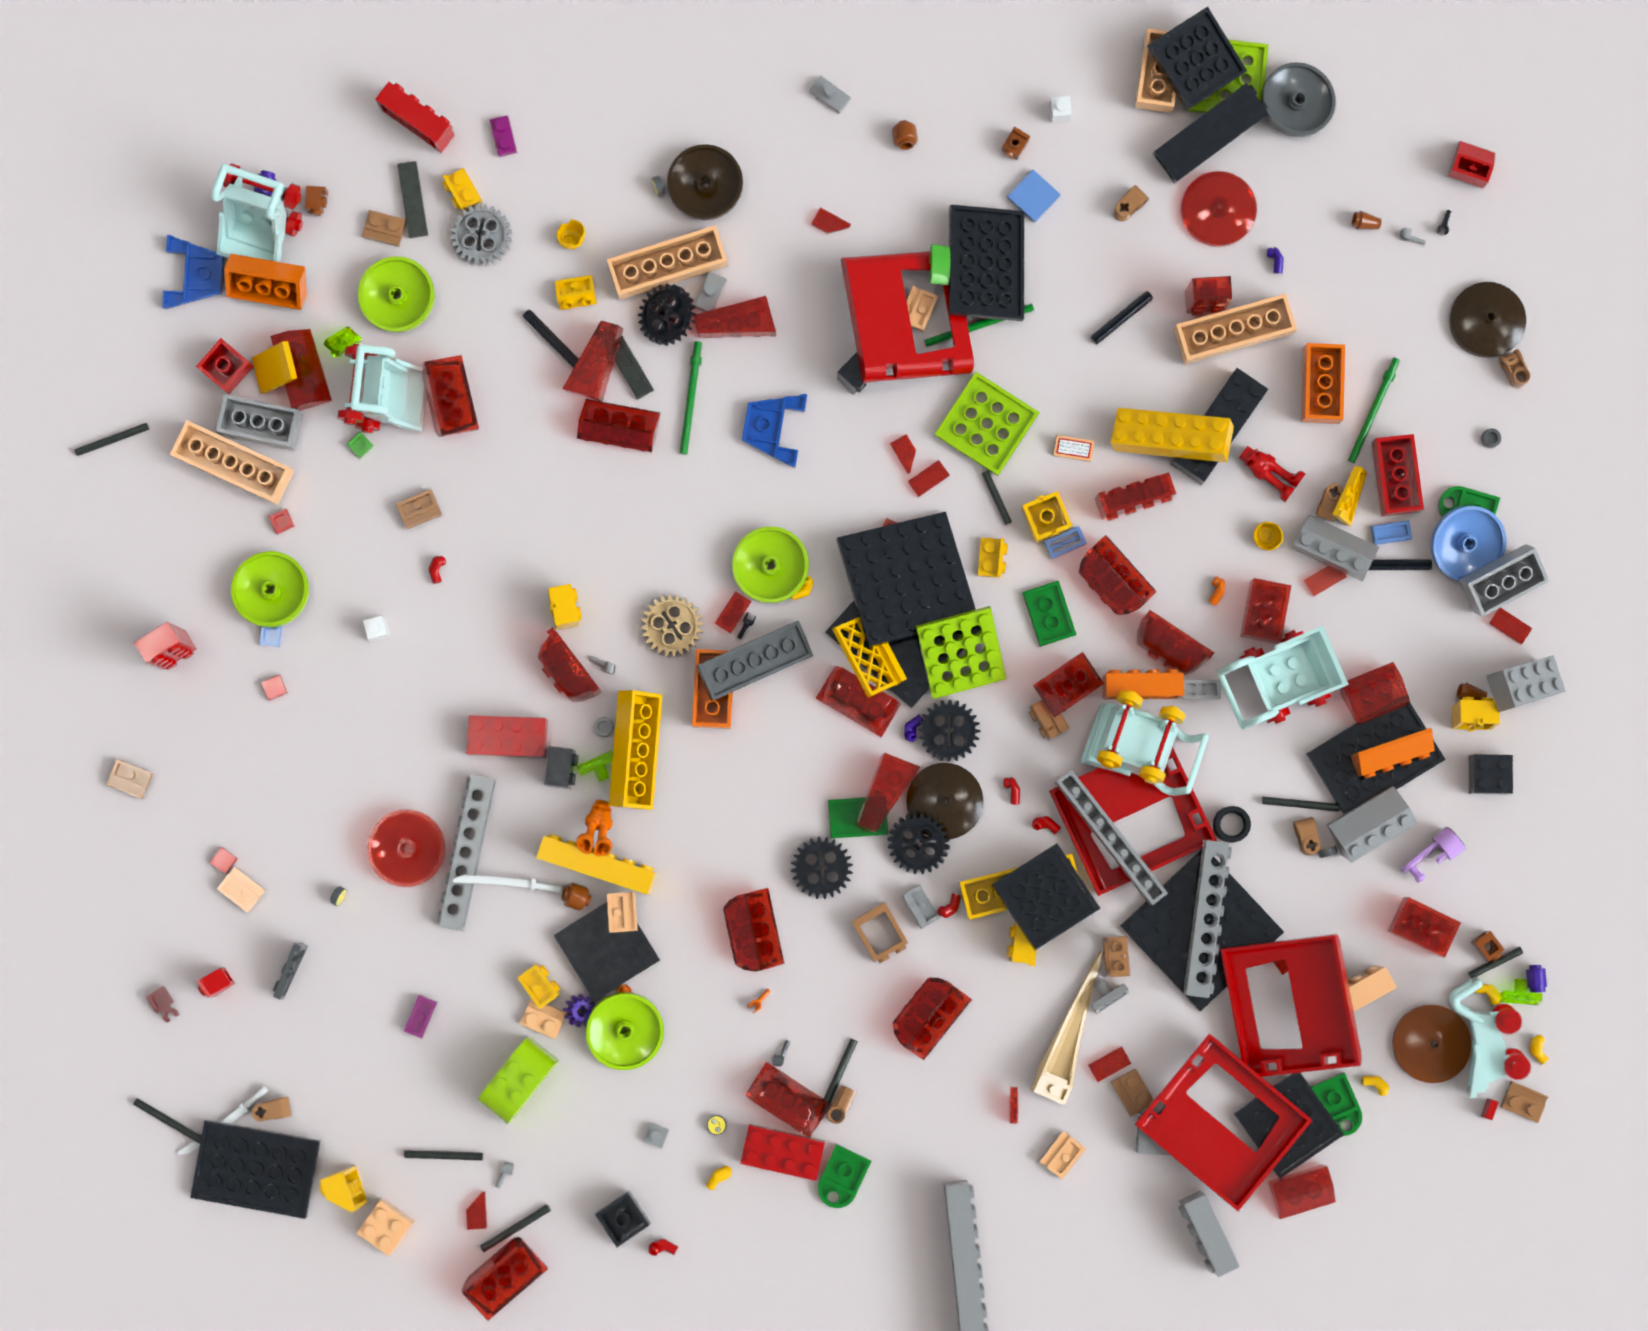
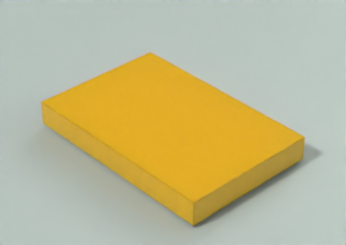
M288 341L281 342L252 357L261 394H266L297 379Z

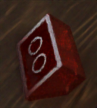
M1394 662L1347 681L1349 685L1340 688V695L1357 725L1410 703L1403 678Z
M1324 1164L1286 1175L1281 1179L1277 1178L1268 1181L1279 1219L1336 1202L1334 1186L1328 1166Z

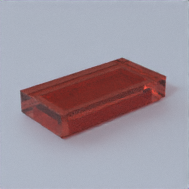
M938 460L910 479L908 483L919 498L948 478L950 474L940 460Z
M1327 566L1305 579L1304 582L1314 597L1347 576L1345 573Z
M1502 608L1496 611L1489 622L1491 626L1520 645L1523 644L1532 630L1530 626Z
M1121 1046L1088 1064V1067L1096 1081L1100 1082L1132 1063Z

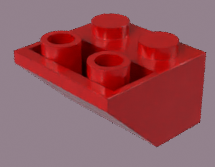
M1459 141L1447 177L1484 188L1489 183L1494 168L1495 152Z

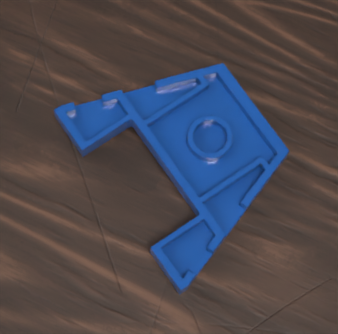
M167 235L166 252L186 254L183 291L163 290L162 308L169 309L222 294L224 257L217 255L216 252L196 246L172 235Z
M807 394L748 403L742 441L795 468L798 450L779 447L785 409L805 412Z

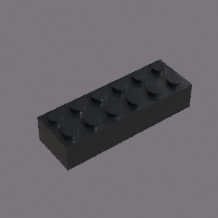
M1236 368L1204 416L1230 418L1234 426L1232 443L1268 391V388L1239 368ZM1175 457L1170 465L1202 486L1218 462Z

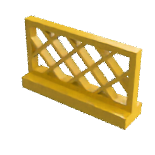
M859 617L832 629L868 698L895 687L907 679L888 643L870 647V650L863 647L866 638ZM855 623L858 624L861 633L854 630ZM841 629L849 632L848 639L843 637ZM853 635L860 638L859 644L852 641ZM851 646L858 649L857 656L852 654ZM862 652L869 655L868 661L861 658ZM873 657H874V658L876 659V661L878 662L879 667L876 666V665H874V664H872V662H873ZM860 663L867 666L866 673L861 671ZM871 669L878 672L877 678L870 675ZM882 674L885 676L889 684L881 681ZM869 681L876 683L874 691L871 690L868 684Z

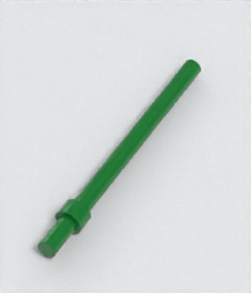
M1032 303L1024 306V314L1034 311ZM987 318L969 324L968 330L972 332L1005 320ZM951 331L925 339L926 347L951 339L952 334Z
M698 341L694 342L693 356L690 358L691 372L680 454L687 455L698 369L702 361V357H700L702 342Z
M1393 357L1388 370H1385L1382 377L1383 382L1348 458V461L1351 463H1355L1390 383L1394 381L1395 371L1400 362L1398 358Z

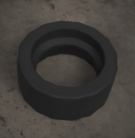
M1237 806L1222 808L1213 819L1214 832L1224 842L1234 843L1243 840L1251 828L1249 815L1245 810ZM1228 813L1239 815L1243 821V828L1237 835H1227L1221 829V820Z

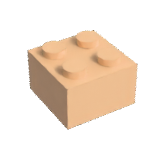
M382 1199L378 1202L357 1234L389 1256L415 1221L388 1201Z

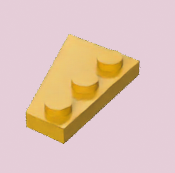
M1354 466L1332 514L1346 526L1352 525L1367 476V472L1362 467Z

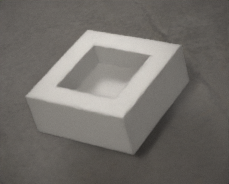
M651 1123L644 1142L662 1149L669 1129Z

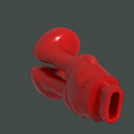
M1247 446L1239 458L1246 462L1244 465L1248 466L1257 479L1261 480L1263 478L1279 491L1280 499L1286 502L1306 473L1303 471H1298L1295 474L1290 473L1275 462L1276 458L1271 454H1265L1261 451L1257 452L1258 449L1253 450ZM1270 471H1273L1274 473L1282 477L1291 486L1282 483L1275 476H1273L1270 473Z

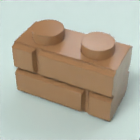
M1051 695L1029 707L1031 709L1029 711L1030 717L1034 722L1037 721L1040 728L1038 730L1043 738L1047 737L1048 741L1069 729Z

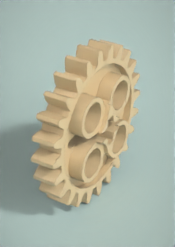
M671 595L668 596V600L661 596L660 603L654 600L656 606L648 605L651 611H644L647 618L641 619L642 622L646 623L641 629L647 631L643 634V637H649L646 643H653L652 650L658 647V654L664 650L666 657L669 655V652H672L673 657L676 656L678 651L683 655L684 649L690 652L689 646L696 647L694 640H700L697 633H703V630L698 628L703 625V622L698 621L702 616L701 614L695 615L698 608H691L693 602L686 604L687 598L679 601V595L676 596L675 600L672 599ZM678 608L680 610L679 616L671 617L670 610ZM662 612L667 614L672 623H677L675 627L682 636V640L678 639L673 629H667L669 624L662 615ZM656 619L664 620V625L661 628L654 627ZM683 624H689L691 626V629L688 633H682L680 631V627ZM668 634L675 636V640L671 644H667L664 641L665 636Z

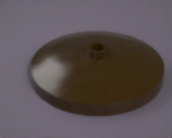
M703 144L690 147L675 158L668 172L667 186L672 202L683 214L697 220H714L729 213L738 203L743 190V176L738 162L729 152L718 146ZM704 183H708V184H709V186H707V187H706V186H702V185H703Z
M1495 282L1476 283L1462 291L1453 302L1449 314L1450 330L1458 345L1468 353L1483 358L1497 357L1510 351L1521 340L1526 328L1525 308L1520 298L1510 288Z
M937 763L920 771L912 780L906 797L907 811L911 818L914 812L918 816L924 812L926 818L929 814H932L931 820L939 818L937 824L944 823L942 831L948 830L945 837L955 839L969 832L978 822L983 809V793L977 779L967 769L952 763ZM943 797L949 799L948 804L945 805L942 803ZM929 829L922 830L923 834L927 836L932 835Z

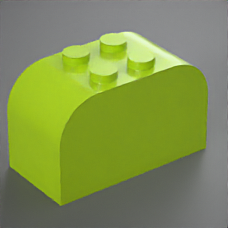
M527 1037L513 1052L477 1100L509 1124L558 1064L559 1060L531 1037Z

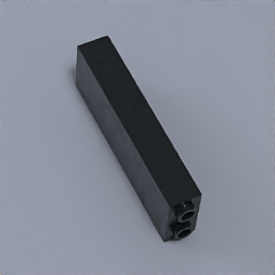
M1245 83L1152 153L1174 184L1269 114L1266 110L1268 108L1263 100L1259 101L1256 96L1257 92L1252 85L1249 86Z

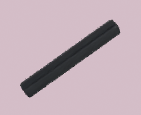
M1148 291L1144 292L1091 336L1093 343L1099 344L1153 299V296Z
M530 309L523 314L524 319L573 368H576L581 363L580 359Z
M1430 559L1373 560L1369 570L1432 569V561Z

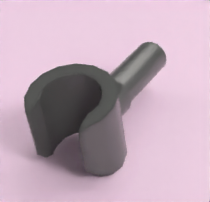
M785 1041L780 1056L774 1055L773 1066L780 1067L783 1065L785 1053L790 1044L789 1041Z

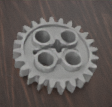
M477 204L475 210L469 206V212L463 209L464 215H457L459 222H452L456 227L450 229L455 234L450 236V239L455 241L452 246L457 248V255L462 253V260L468 257L469 264L473 260H475L476 266L479 265L480 261L486 266L487 260L493 264V258L500 260L499 254L506 255L504 248H510L506 242L512 241V238L507 236L512 234V230L507 229L511 225L509 222H505L507 218L505 215L501 216L500 210L495 212L494 206L489 210L486 204H484L483 209H480L479 204ZM482 219H485V222H484V225H483V232H484L485 235H482V236H481V250H480V251H477L478 246H479V243H480V239H479L478 235L481 234V229H482V224H481V223H482ZM477 221L478 225L475 228H470L469 223ZM489 224H496L495 230L490 231L487 229ZM469 239L475 240L473 246H466V242ZM487 242L494 243L491 249L484 248Z

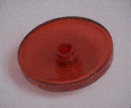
M1224 171L1209 172L1196 178L1188 186L1181 202V217L1189 234L1197 241L1213 247L1229 246L1243 239L1252 228L1257 214L1256 198L1249 185L1240 177Z
M398 810L384 816L373 827L367 844L368 859L375 873L385 882L399 887H414L430 880L442 866L446 851L444 835L438 824L428 815L415 810ZM407 845L411 846L410 852L405 851Z

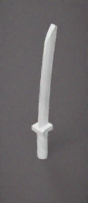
M461 875L452 881L453 883L492 884L530 888L529 891L539 889L560 894L562 886L536 882L535 878L523 880L505 877Z
M263 1085L260 1090L255 1092L246 1102L238 1105L239 1108L221 1122L231 1124L242 1114L248 1113L250 1111L249 1108L269 1091L268 1088ZM193 1141L178 1151V1154H189L200 1147V1144Z

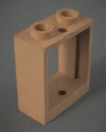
M886 903L851 921L874 962L879 961V963H882L890 958L888 954L893 951L897 954L906 949L905 945L908 941ZM885 912L901 942L876 955L860 925Z
M1127 936L1103 938L1106 977L1130 976Z

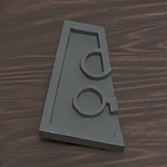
M294 943L287 963L282 968L281 978L273 988L275 992L273 997L279 1000L285 998L308 948L307 945Z

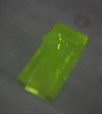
M347 326L327 338L323 345L331 351L334 357L340 358L345 352L346 346L359 344L362 337Z
M610 750L578 765L577 769L582 776L594 770L599 782L609 778L604 765L612 762L613 751Z
M1514 979V991L1503 990L1501 992L1500 1003L1538 1005L1542 1002V993L1526 992V979Z

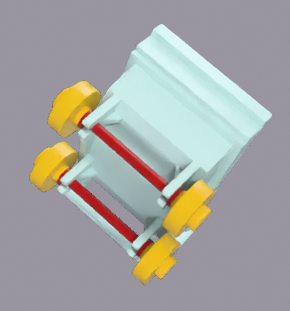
M1131 690L1119 692L1117 701L1122 705L1107 702L1105 705L1100 704L1080 763L1114 771L1126 776H1130L1131 773L1137 774L1145 782L1153 784L1161 792L1168 795L1177 796L1191 792L1209 738L1208 734L1187 735L1183 733L1176 724H1182L1186 715L1178 707H1161L1159 713L1161 718L1136 710L1141 708L1143 698ZM1177 737L1188 743L1201 742L1187 785L1178 788L1166 786L1163 783L1166 775L1164 771L1175 738Z

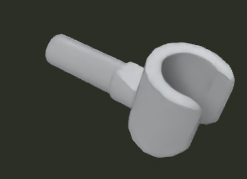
M1403 228V230H1400V239L1402 241L1411 240L1425 245V240L1411 235L1412 229Z
M591 656L590 661L605 666V673H615V664Z
M506 1162L503 1164L500 1177L495 1186L496 1188H500L506 1174L512 1175L513 1163Z

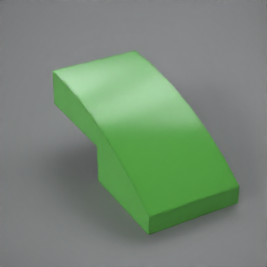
M931 244L929 283L949 285L950 246Z

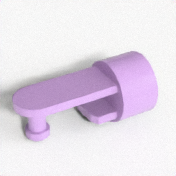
M1445 827L1432 838L1434 843L1406 864L1401 871L1404 874L1410 871L1415 877L1416 882H1422L1425 879V875L1416 868V865L1437 848L1442 852L1436 858L1438 864L1446 858L1451 861L1463 852L1465 845L1452 829Z

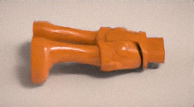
M596 800L585 818L587 831L577 837L576 845L583 853L590 854L593 847L595 830H598L594 854L595 856H604L609 854L613 847L611 840L606 837L607 831L612 828L613 821L611 819L609 802Z

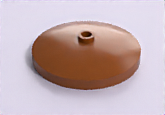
M1422 1005L1408 1011L1399 1020L1393 1033L1392 1047L1395 1059L1405 1073L1422 1082L1440 1083L1450 1080L1463 1070L1471 1053V1037L1465 1022L1452 1010L1438 1005ZM1433 1041L1437 1042L1435 1048L1431 1046V1043Z

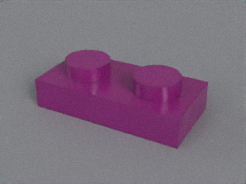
M508 115L490 119L498 156L503 157L517 153Z
M419 995L404 1032L422 1039L438 1002Z

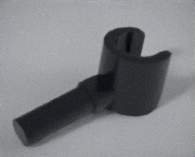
M1450 210L1446 211L1442 224L1436 229L1437 233H1439L1441 227H1444L1446 229L1444 235L1448 234Z
M749 612L745 614L743 627L737 636L739 639H742L748 627L754 624L756 615L753 620H748Z

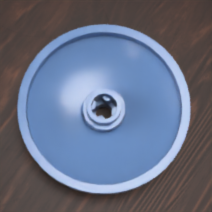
M1465 505L1452 509L1439 520L1431 537V554L1436 566L1448 577L1460 581L1459 579L1501 558L1505 554L1507 542L1504 526L1494 513L1480 506Z

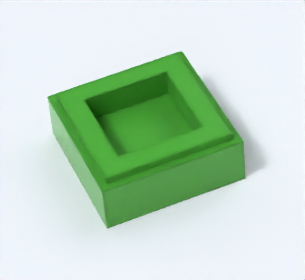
M361 432L357 433L347 443V446L359 458L363 457L374 446Z

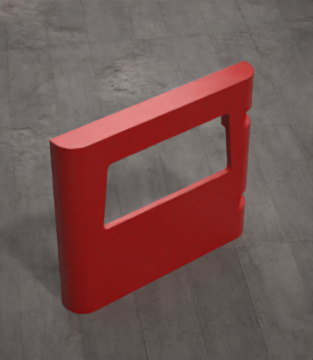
M930 251L841 258L862 383L972 373L974 357L967 320L964 316L948 315L954 347L921 354L916 353L901 270L930 271ZM942 284L948 313L949 285ZM943 364H948L949 370L942 371ZM892 368L893 375L886 376V369Z
M1172 747L1169 759L1173 758L1177 769L1170 771L1168 765H1166L1164 771L1166 775L1163 783L1171 788L1185 787L1188 778ZM1097 768L1078 777L1113 823L1165 798L1172 797L1185 836L1140 857L1151 872L1201 849L1203 840L1217 841L1193 789L1189 794L1172 796L1161 792L1153 784L1145 782L1137 774L1131 773L1130 776H1126L1102 768ZM1056 787L1049 790L1097 895L1100 896L1130 882V879L1120 867L1110 868L1091 837V829L1060 789ZM1199 813L1203 823L1196 826L1191 815Z
M1338 934L1220 949L1241 1060L1258 1075L1265 1077L1361 1065L1360 1042ZM1280 960L1286 961L1302 1048H1261L1246 968ZM1335 1056L1337 1063L1328 1064V1057ZM1269 1063H1276L1277 1070H1269Z
M1209 1033L1140 1116L1135 1125L1231 1207L1239 1211L1313 1120ZM1197 1055L1201 1056L1203 1059L1197 1066H1194L1192 1064L1193 1060ZM1214 1064H1218L1279 1117L1256 1152L1186 1093ZM1161 1102L1164 1106L1157 1114L1153 1109Z

